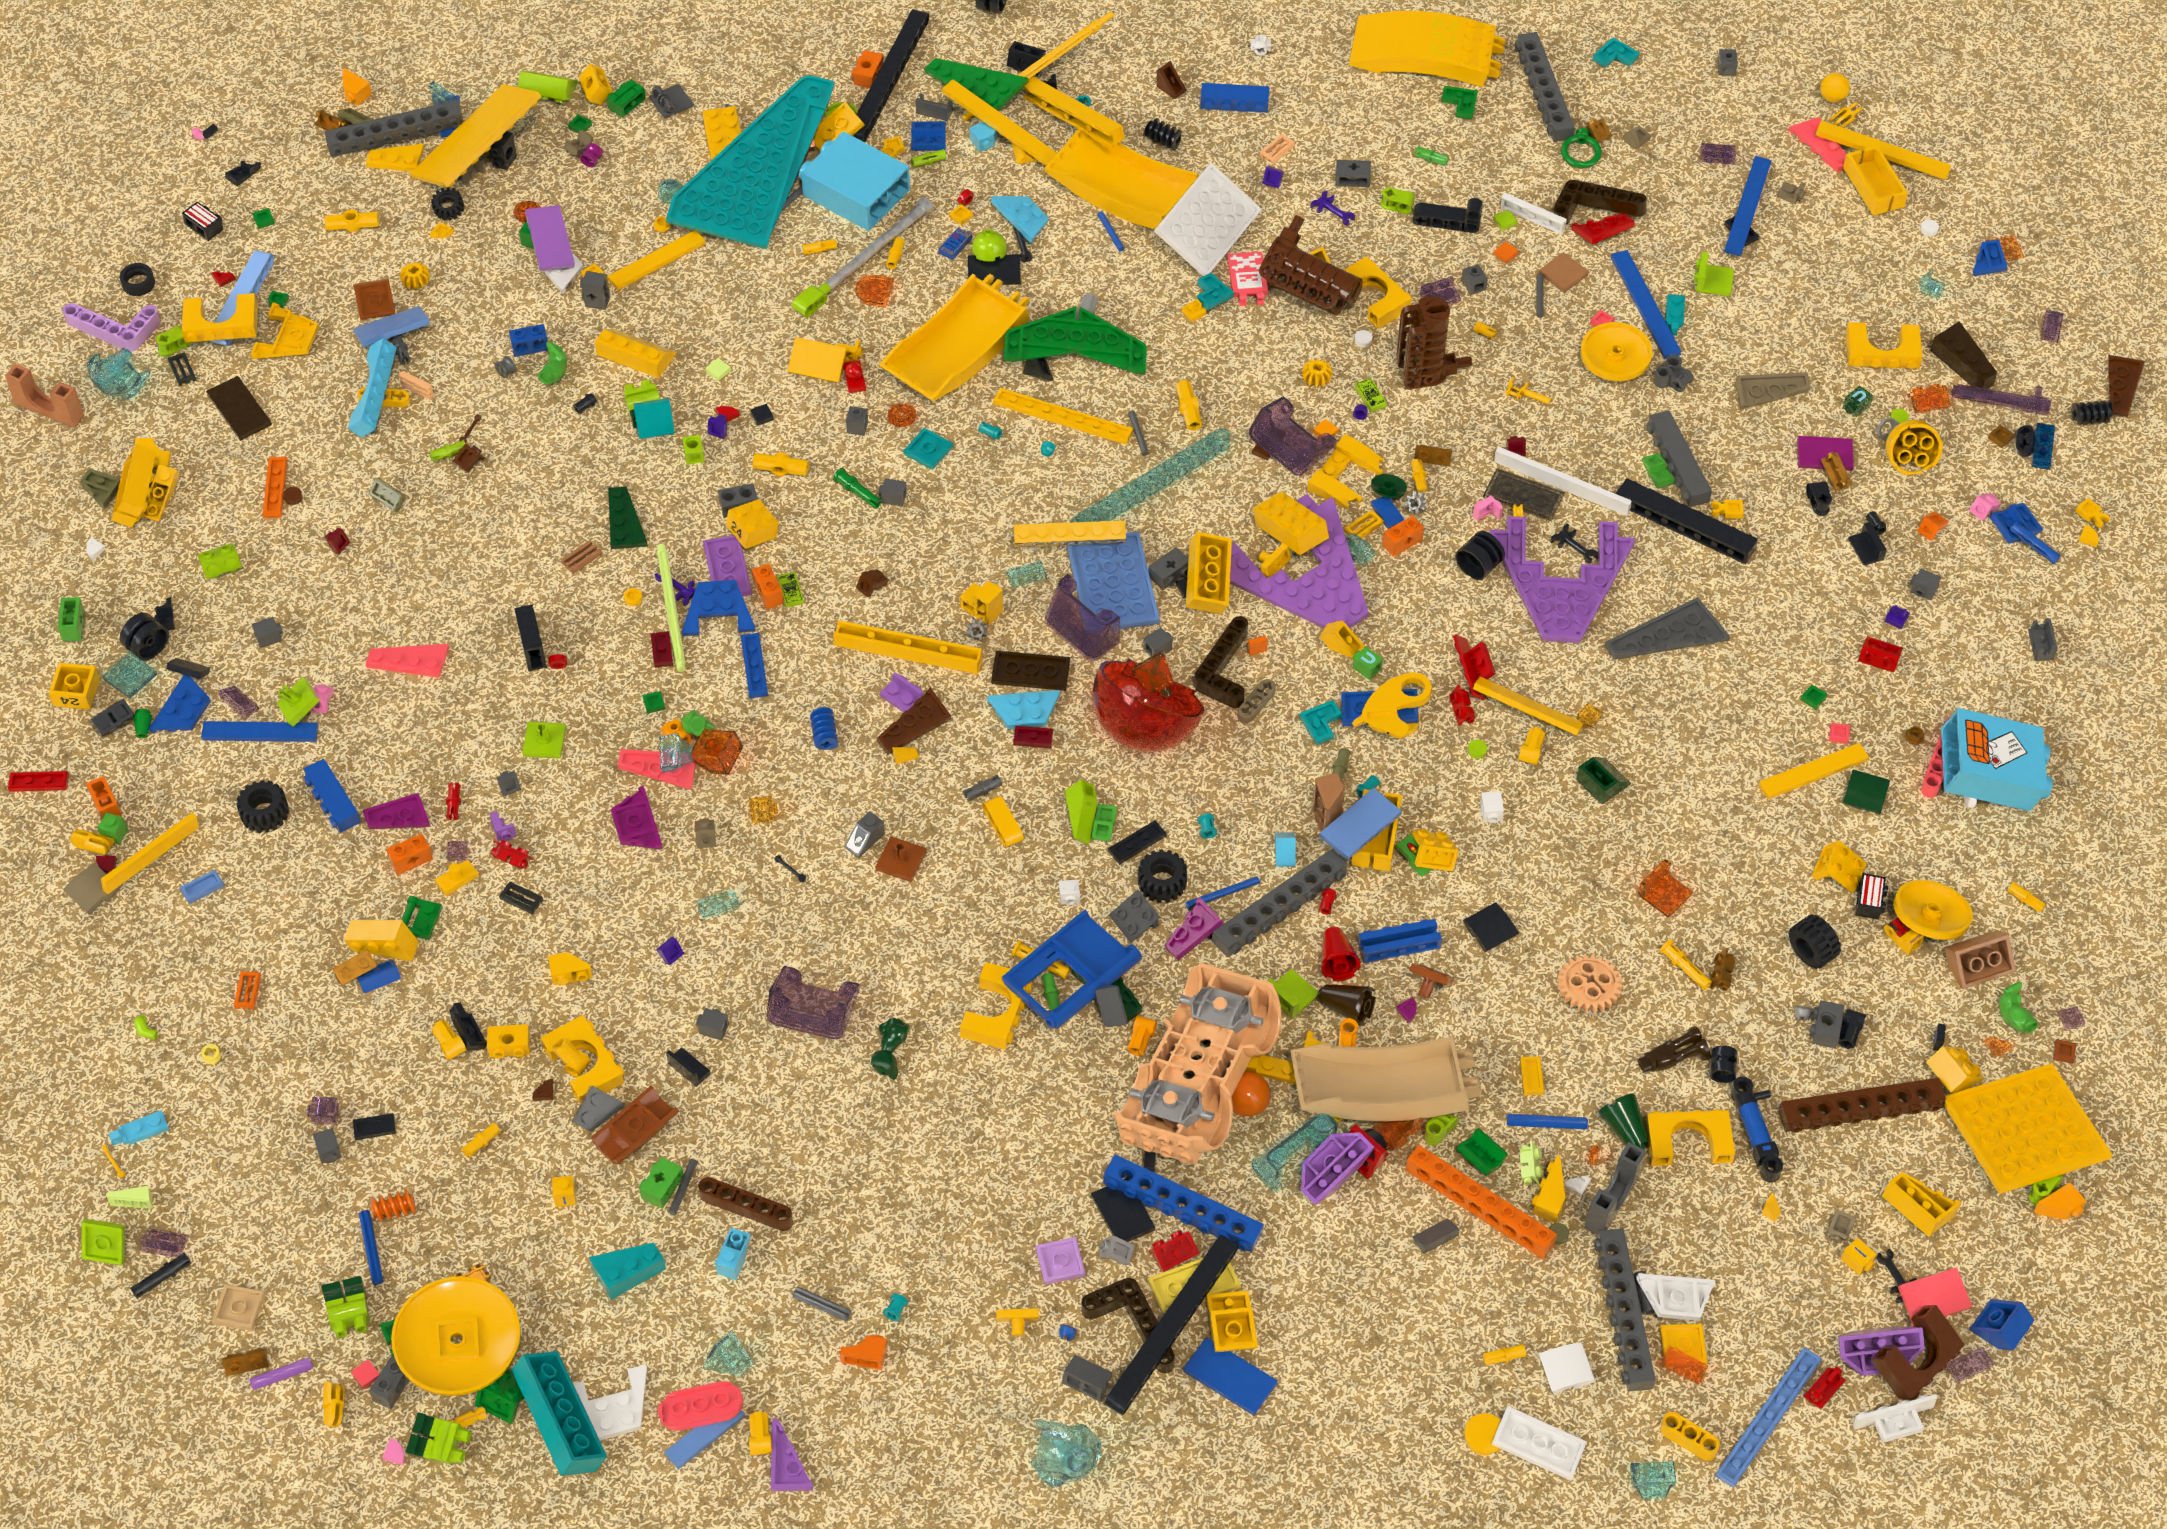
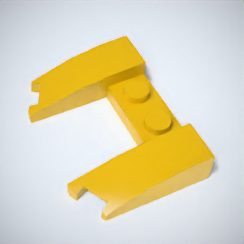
M1344 434L1320 471L1317 469L1308 481V491L1327 500L1333 497L1335 504L1349 509L1348 502L1356 500L1359 504L1363 501V498L1346 485L1337 481V479L1350 462L1380 475L1383 470L1379 469V462L1383 463V458L1358 440Z
M1308 1030L1304 1047L1324 1044L1326 1042L1323 1041L1321 1043L1313 1037L1314 1033ZM1261 1055L1252 1057L1245 1071L1258 1073L1265 1078L1296 1084L1292 1061Z

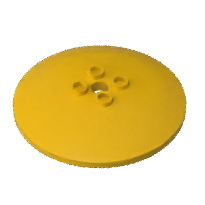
M457 1276L429 1283L408 1298L394 1321L391 1343L398 1367L413 1384L434 1394L459 1396L470 1394L489 1386L506 1372L517 1354L521 1329L514 1305L499 1288L478 1278ZM455 1336L463 1338L459 1344H454L451 1340Z

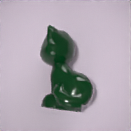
M891 1018L879 1025V1033L882 1035V1050L873 1053L871 1065L877 1073L889 1076L893 1080L898 1076L897 1060L893 1052L907 1039V1034L910 1030L908 1023H904L897 1018Z

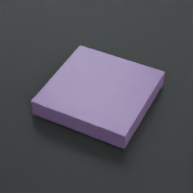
M1076 1237L1035 1245L1045 1285L1085 1277V1270Z

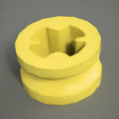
M214 1044L206 1045L201 1051L202 1058L206 1064H215L221 1058L219 1048ZM212 1052L214 1056L211 1057L208 1053Z

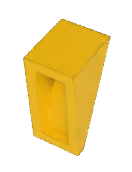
M892 747L896 764L919 758L915 747Z
M1772 1193L1765 1203L1762 1214L1775 1222L1780 1216L1781 1210L1775 1195Z

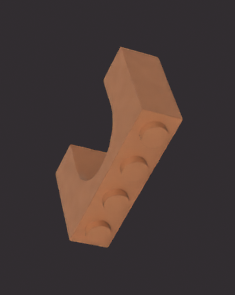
M14 364L5 375L15 404L73 428L85 416L74 387L59 382L50 393V397H48L36 386L30 369Z

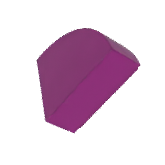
M1414 997L1401 1003L1396 1009L1408 1024L1415 1018L1417 1011Z

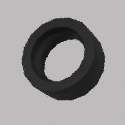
M129 264L120 272L119 278L123 291L131 296L145 295L154 288V275L152 269L146 264ZM133 276H147L141 283H128V280Z

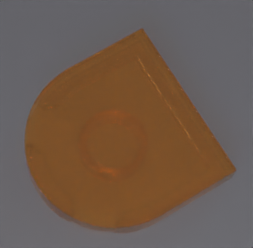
M880 275L865 276L856 284V296L864 304L886 308L894 285V278Z

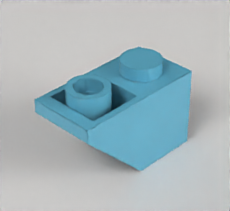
M734 1228L730 1229L715 1262L718 1275L737 1280L745 1262L751 1237L750 1233Z

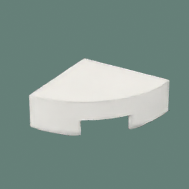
M91 537L87 542V554L94 561L106 548Z
M1587 1176L1570 1178L1564 1183V1188L1582 1197L1591 1182V1178Z

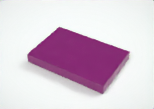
M1798 436V468L1825 469L1821 459L1827 457V454L1830 452H1838L1846 471H1853L1852 439Z

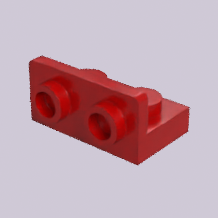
M1867 636L1858 661L1883 670L1895 672L1903 647Z
M1182 1230L1171 1234V1239L1164 1242L1161 1239L1152 1244L1153 1248L1148 1251L1154 1255L1161 1272H1165L1200 1254L1189 1231L1182 1233Z

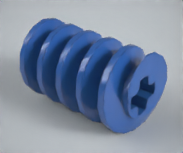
M828 707L815 709L810 714L814 745L820 750L836 748L838 740L833 710Z

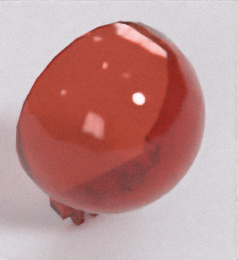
M1127 659L1126 662L1112 660L1101 663L1095 675L1092 688L1093 708L1104 731L1119 744L1141 752L1163 751L1184 741L1199 725L1204 714V707L1195 696V690L1168 678L1169 681L1159 679L1157 687L1151 690L1142 680V676L1137 674L1132 666L1138 663ZM1168 687L1171 694L1164 697L1161 690Z

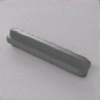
M796 1287L793 1293L795 1299L844 1321H848L851 1316L850 1309L801 1287Z

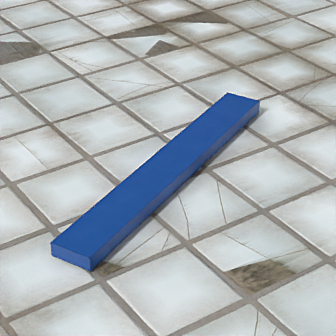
M1755 155L1724 252L1741 257L1772 160Z
M1628 250L1612 253L1611 260L1664 359L1672 354L1680 356L1681 350Z

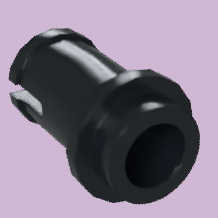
M592 393L585 394V397L576 404H573V407L578 414H581L590 406H595L597 400Z
M1875 511L1867 514L1866 520L1871 522L1877 534H1883L1887 529L1886 523L1881 521Z

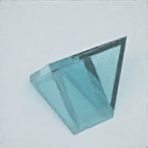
M730 1330L714 1344L702 1369L739 1377L754 1365V1362L735 1333Z

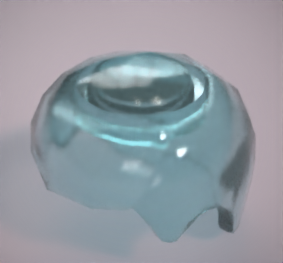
M672 178L661 181L658 185L659 200L665 204H671L673 195L683 185L677 179Z

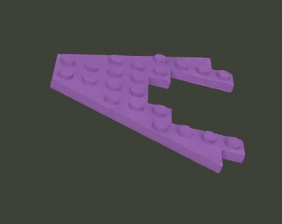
M1308 494L1296 500L1326 520L1329 538L1312 549L1313 556L1321 564L1294 582L1283 569L1267 579L1237 544L1232 542L1230 584L1322 628H1325L1328 623L1341 620L1349 628H1352L1369 616L1333 497L1319 506Z
M1507 516V530L1490 529V534L1495 536L1504 548L1505 559L1502 562L1543 641L1574 643L1582 641L1635 544V538L1618 537V522L1599 521V565L1581 564L1580 579L1544 577V562L1525 561L1526 517Z

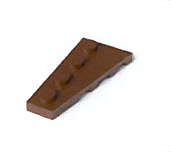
M2109 355V400L2112 402V414L2128 417L2145 361Z
M930 687L926 694L916 700L908 711L906 710L896 722H893L877 737V741L886 754L889 755L893 752L892 747L907 745L951 720V714Z

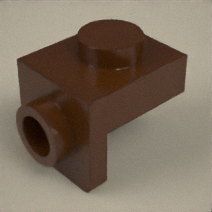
M877 569L862 572L856 588L866 597H871L873 590L886 586L889 579Z

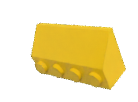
M603 329L595 340L598 356L656 378H660L676 355L675 351L616 329Z

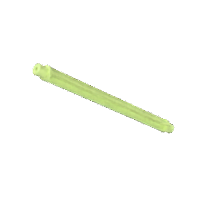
M659 544L657 546V556L674 663L677 671L683 672L685 671L686 661L683 652L668 551L664 544Z

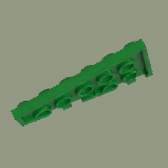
M938 58L933 59L924 68L926 74L944 85H947L952 79L997 111L1029 82L1027 77Z

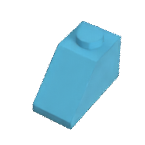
M984 122L969 127V139L979 152L988 150L995 145L999 132Z

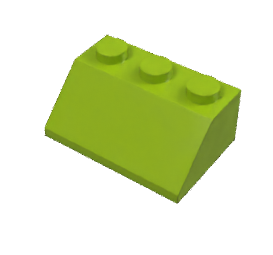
M520 71L518 80L519 88L537 91L542 96L540 99L548 100L550 97L554 98V102L559 103L570 100L578 84V80L532 71Z

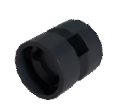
M1721 1045L1711 1050L1710 1078L1720 1083H1730L1736 1079L1738 1051L1735 1048Z

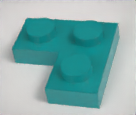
M1612 37L1593 55L1592 60L1605 68L1615 59L1630 67L1639 58L1640 52Z
M1212 273L1198 279L1197 284L1205 291L1198 294L1196 299L1202 303L1206 310H1210L1233 298L1234 292Z
M1334 700L1299 713V718L1316 745L1334 739V733L1328 723L1342 718V713Z

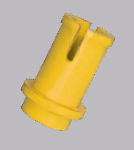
M1477 321L1473 331L1476 334L1480 333L1493 340L1497 329L1483 324V321Z

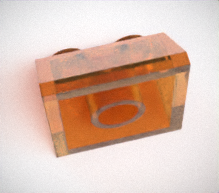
M704 729L694 744L688 759L712 774L729 775L743 749V745L735 731Z

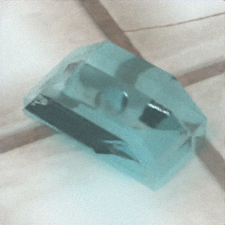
M432 81L428 86L432 94L433 105L457 100L454 94L435 81Z
M1353 533L1345 535L1352 560L1365 567L1376 556V552L1368 542Z
M678 733L659 737L660 768L663 773L693 762L692 745L683 741Z
M1674 1461L1630 1464L1632 1486L1638 1490L1643 1500L1666 1499L1671 1487L1677 1482Z

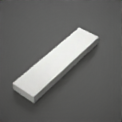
M1507 193L1503 194L1501 209H1509L1511 213L1559 234H1563L1565 231L1567 219Z

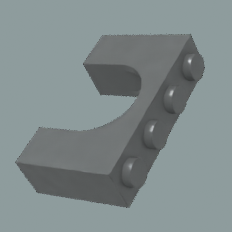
M1630 1142L1627 1143L1619 1156L1615 1173L1606 1191L1599 1189L1590 1203L1584 1228L1597 1235L1601 1230H1608L1641 1176L1647 1151Z

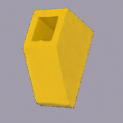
M564 952L548 955L553 985H566L569 982H583L593 978L590 964L571 953Z

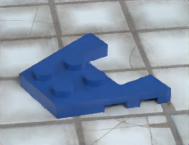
M735 580L697 583L682 629V636L699 635V618L738 616L739 633L756 632L753 620Z

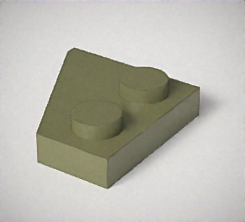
M89 468L80 483L92 498L105 509L118 490L120 478Z

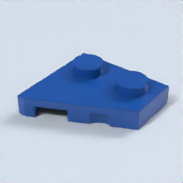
M2000 240L1982 242L1973 269V276L2007 271V264Z

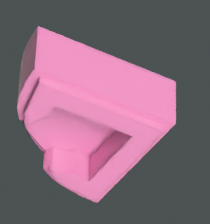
M390 1438L382 1458L385 1461L404 1466L405 1455L403 1448L398 1441Z

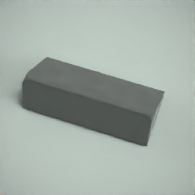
M1104 985L1096 989L1095 994L1104 1026L1111 1027L1127 1024L1128 1019L1119 987L1117 985Z
M1447 1218L1414 1235L1412 1238L1422 1253L1425 1254L1459 1236L1460 1229Z

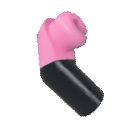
M214 124L202 131L199 127H195L191 130V133L195 139H208L218 131V128Z

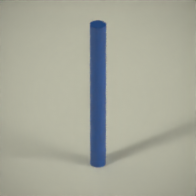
M1256 876L1203 895L1200 898L1207 903L1260 884V880ZM1198 898L1185 902L1187 909L1191 905L1196 904L1195 902Z

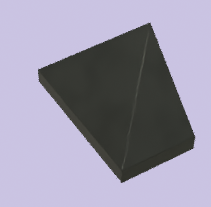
M1045 357L1026 360L1023 374L1048 381L1054 380Z

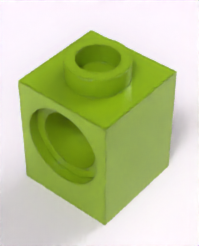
M691 435L682 437L686 464L705 462L701 436Z

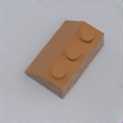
M1338 773L1315 778L1312 810L1320 832L1343 813L1342 802H1344L1343 792L1345 791V784L1343 780H1340Z
M1999 930L1944 947L1948 966L1961 989L2016 972L2009 934Z

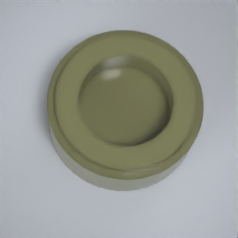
M1554 1223L1549 1227L1550 1230L1557 1233L1556 1245L1564 1244L1568 1240L1569 1230L1567 1226L1562 1223Z

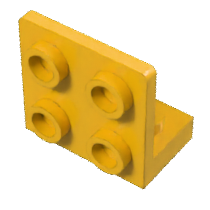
M1426 829L1411 831V835L1419 844L1414 863L1417 867L1453 871L1459 850L1447 833L1443 831L1429 832Z
M1838 840L1823 847L1812 877L1820 880L1831 876L1849 892L1853 893L1856 891L1867 863Z

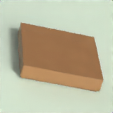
M1564 252L1539 269V273L1543 274L1546 280L1563 293L1589 274L1587 269Z

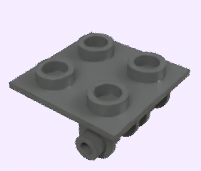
M679 84L664 90L656 85L652 88L653 94L649 96L664 118L694 106V103Z
M1138 889L1109 914L1130 943L1149 927L1157 928L1159 926L1158 919L1161 918Z

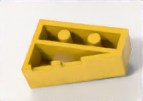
M351 920L344 937L345 943L354 952L368 950L373 955L406 961L413 960L419 943L402 920Z
M1903 1172L1888 1182L1882 1195L1884 1199L1928 1237L1951 1220L1962 1203L1958 1200L1954 1202L1943 1196L1944 1193L1939 1190L1935 1192L1925 1187V1183Z

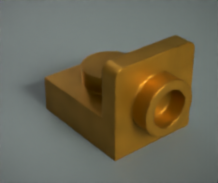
M1603 118L1598 121L1593 119L1587 123L1588 126L1585 129L1590 132L1592 138L1598 143L1612 137Z

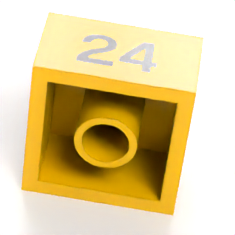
M757 499L729 509L726 526L741 545L747 549L775 539L779 522L761 500Z
M58 663L49 690L53 706L91 710L100 682L96 666Z

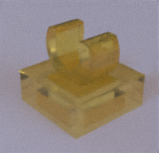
M1587 703L1577 714L1576 719L1584 723L1583 726L1587 729L1589 727L1593 728L1603 717L1604 712Z

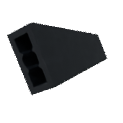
M533 604L514 608L528 672L547 668Z

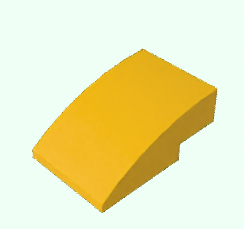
M1249 1291L1207 1294L1206 1307L1215 1352L1258 1348Z

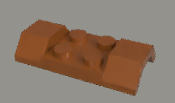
M650 1086L591 1137V1140L597 1149L613 1164H620L632 1152L635 1153L663 1129L664 1125L679 1110L676 1107H670L660 1098L654 1087Z

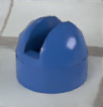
M1061 1324L1059 1330L1061 1339L1063 1340L1064 1335L1068 1336L1067 1341L1074 1339L1077 1329Z

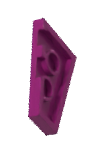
M1200 897L1196 900L1193 910L1186 914V920L1181 926L1177 927L1165 944L1166 949L1178 961L1211 935L1214 930L1224 924Z

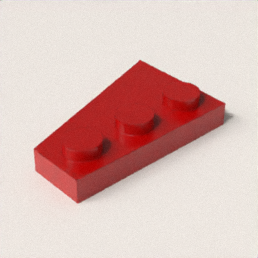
M1617 214L1604 217L1602 221L1594 222L1592 219L1588 220L1587 224L1579 225L1578 223H1573L1572 230L1593 245L1634 227V220L1626 214Z

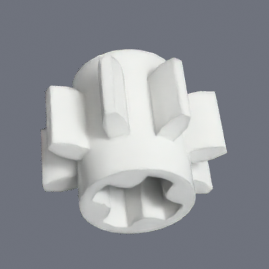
M1257 35L1255 39H1251V51H1255L1259 56L1265 55L1267 51H1271V39L1267 40L1266 35Z

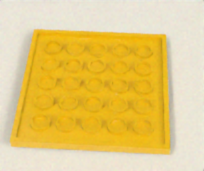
M2053 1063L1945 1096L1944 1107L1999 1194L2110 1160L2112 1157L2111 1151Z

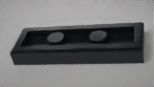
M1154 820L1109 847L1108 852L1120 865L1165 838L1167 833Z

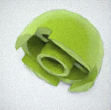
M985 229L973 239L972 255H976V259L995 261V257L1000 256V259L1006 256V241L1002 234L993 229Z

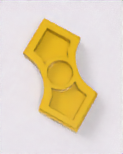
M900 136L883 140L884 146L881 152L895 158L898 154L905 151Z
M135 438V444L157 451L155 459H158L153 470H157L158 465L170 466V451H163L157 448L154 438Z

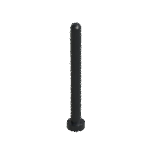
M1013 226L1021 250V261L1024 263L1030 262L1033 256L1027 249L1024 236Z

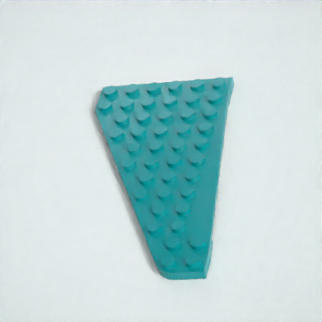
M807 75L795 82L673 195L666 216V223L767 249L773 229L830 101L835 81Z

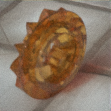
M529 200L518 203L513 210L515 219H518L519 222H526L525 209L540 208V205Z
M898 402L896 406L892 405L891 409L888 410V420L891 424L898 427L909 426L916 419V410H914L913 405L909 406L907 403L900 404ZM900 411L904 413V418L899 414Z

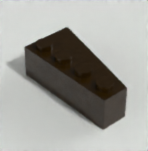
M1960 321L1934 337L1930 351L1977 392L1982 394L1993 387L1997 371Z

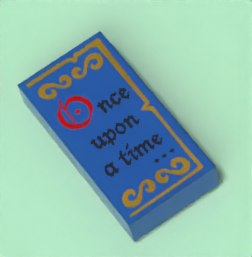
M957 228L938 249L939 254L954 260L972 240V234Z

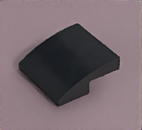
M1497 902L1463 920L1471 936L1476 937L1484 952L1519 934L1508 915Z

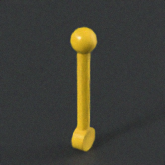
M105 1144L102 1145L101 1148L116 1169L117 1176L123 1178L125 1172L119 1168Z

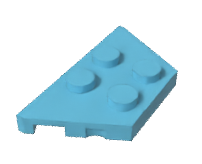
M992 196L991 203L1030 243L1034 241V237L1048 223L1049 217L1028 196Z
M1060 690L987 696V702L995 709V713L1003 720V724L1007 729H1015V725L1044 727L1047 725L1049 716L1054 710V705L1060 697Z

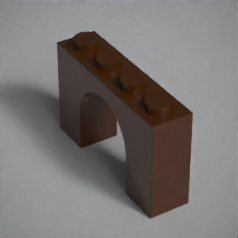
M1924 1305L1911 1318L1916 1327L1923 1328V1337L1927 1344V1357L1922 1366L1918 1369L1912 1367L1896 1345L1883 1346L1870 1359L1900 1400H1913L1917 1398L1920 1394L1919 1391L1924 1386L1932 1383L1933 1377L1947 1367L1946 1364L1951 1359L1956 1358L1960 1354V1350L1965 1346L1937 1305Z

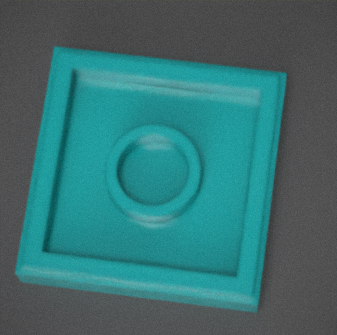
M669 398L633 404L639 439L675 433Z
M923 428L903 450V454L933 470L954 447V444Z

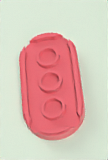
M727 1381L677 1390L669 1393L665 1397L666 1399L663 1402L661 1401L658 1407V1415L661 1423L666 1428L674 1431L724 1422L734 1418L741 1411L743 1396L737 1386Z

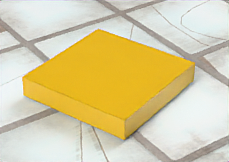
M1702 1324L1660 1325L1664 1366L1707 1365Z

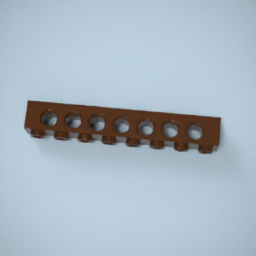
M1938 1077L1781 1101L1779 1115L1784 1131L1797 1133L1803 1129L1811 1128L1816 1130L1829 1125L1836 1127L1848 1122L1856 1124L1862 1120L1871 1119L1875 1121L1887 1116L1895 1118L1907 1113L1914 1115L1927 1110L1934 1112L1943 1108L1946 1097Z

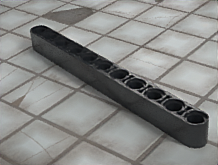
M915 9L911 10L856 114L864 123V126L853 137L863 142L867 141L929 22V13Z
M1222 1234L1217 1238L1114 1385L1104 1405L1121 1415L1126 1413L1233 1259L1239 1244Z

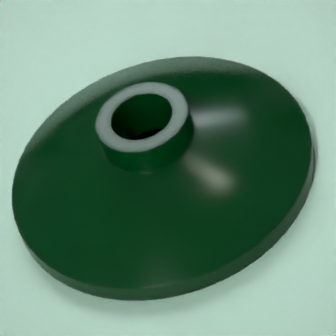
M1380 474L1372 479L1371 488L1380 496L1398 498L1406 493L1407 484L1398 476Z

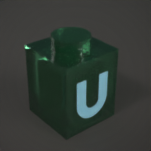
M1859 385L1845 397L1843 408L1847 413L1857 418L1871 406L1873 395Z

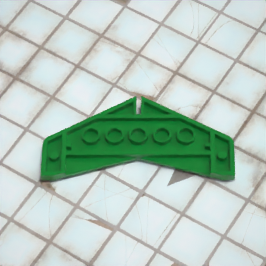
M1075 306L1009 329L1005 334L1003 361L1015 362L1076 353L1135 374L1145 375L1146 344L1082 307L1079 309V320H1076Z

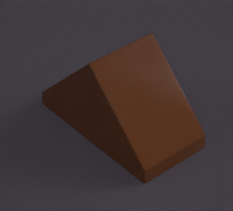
M1171 61L1157 69L1156 86L1170 97L1175 99L1187 90Z

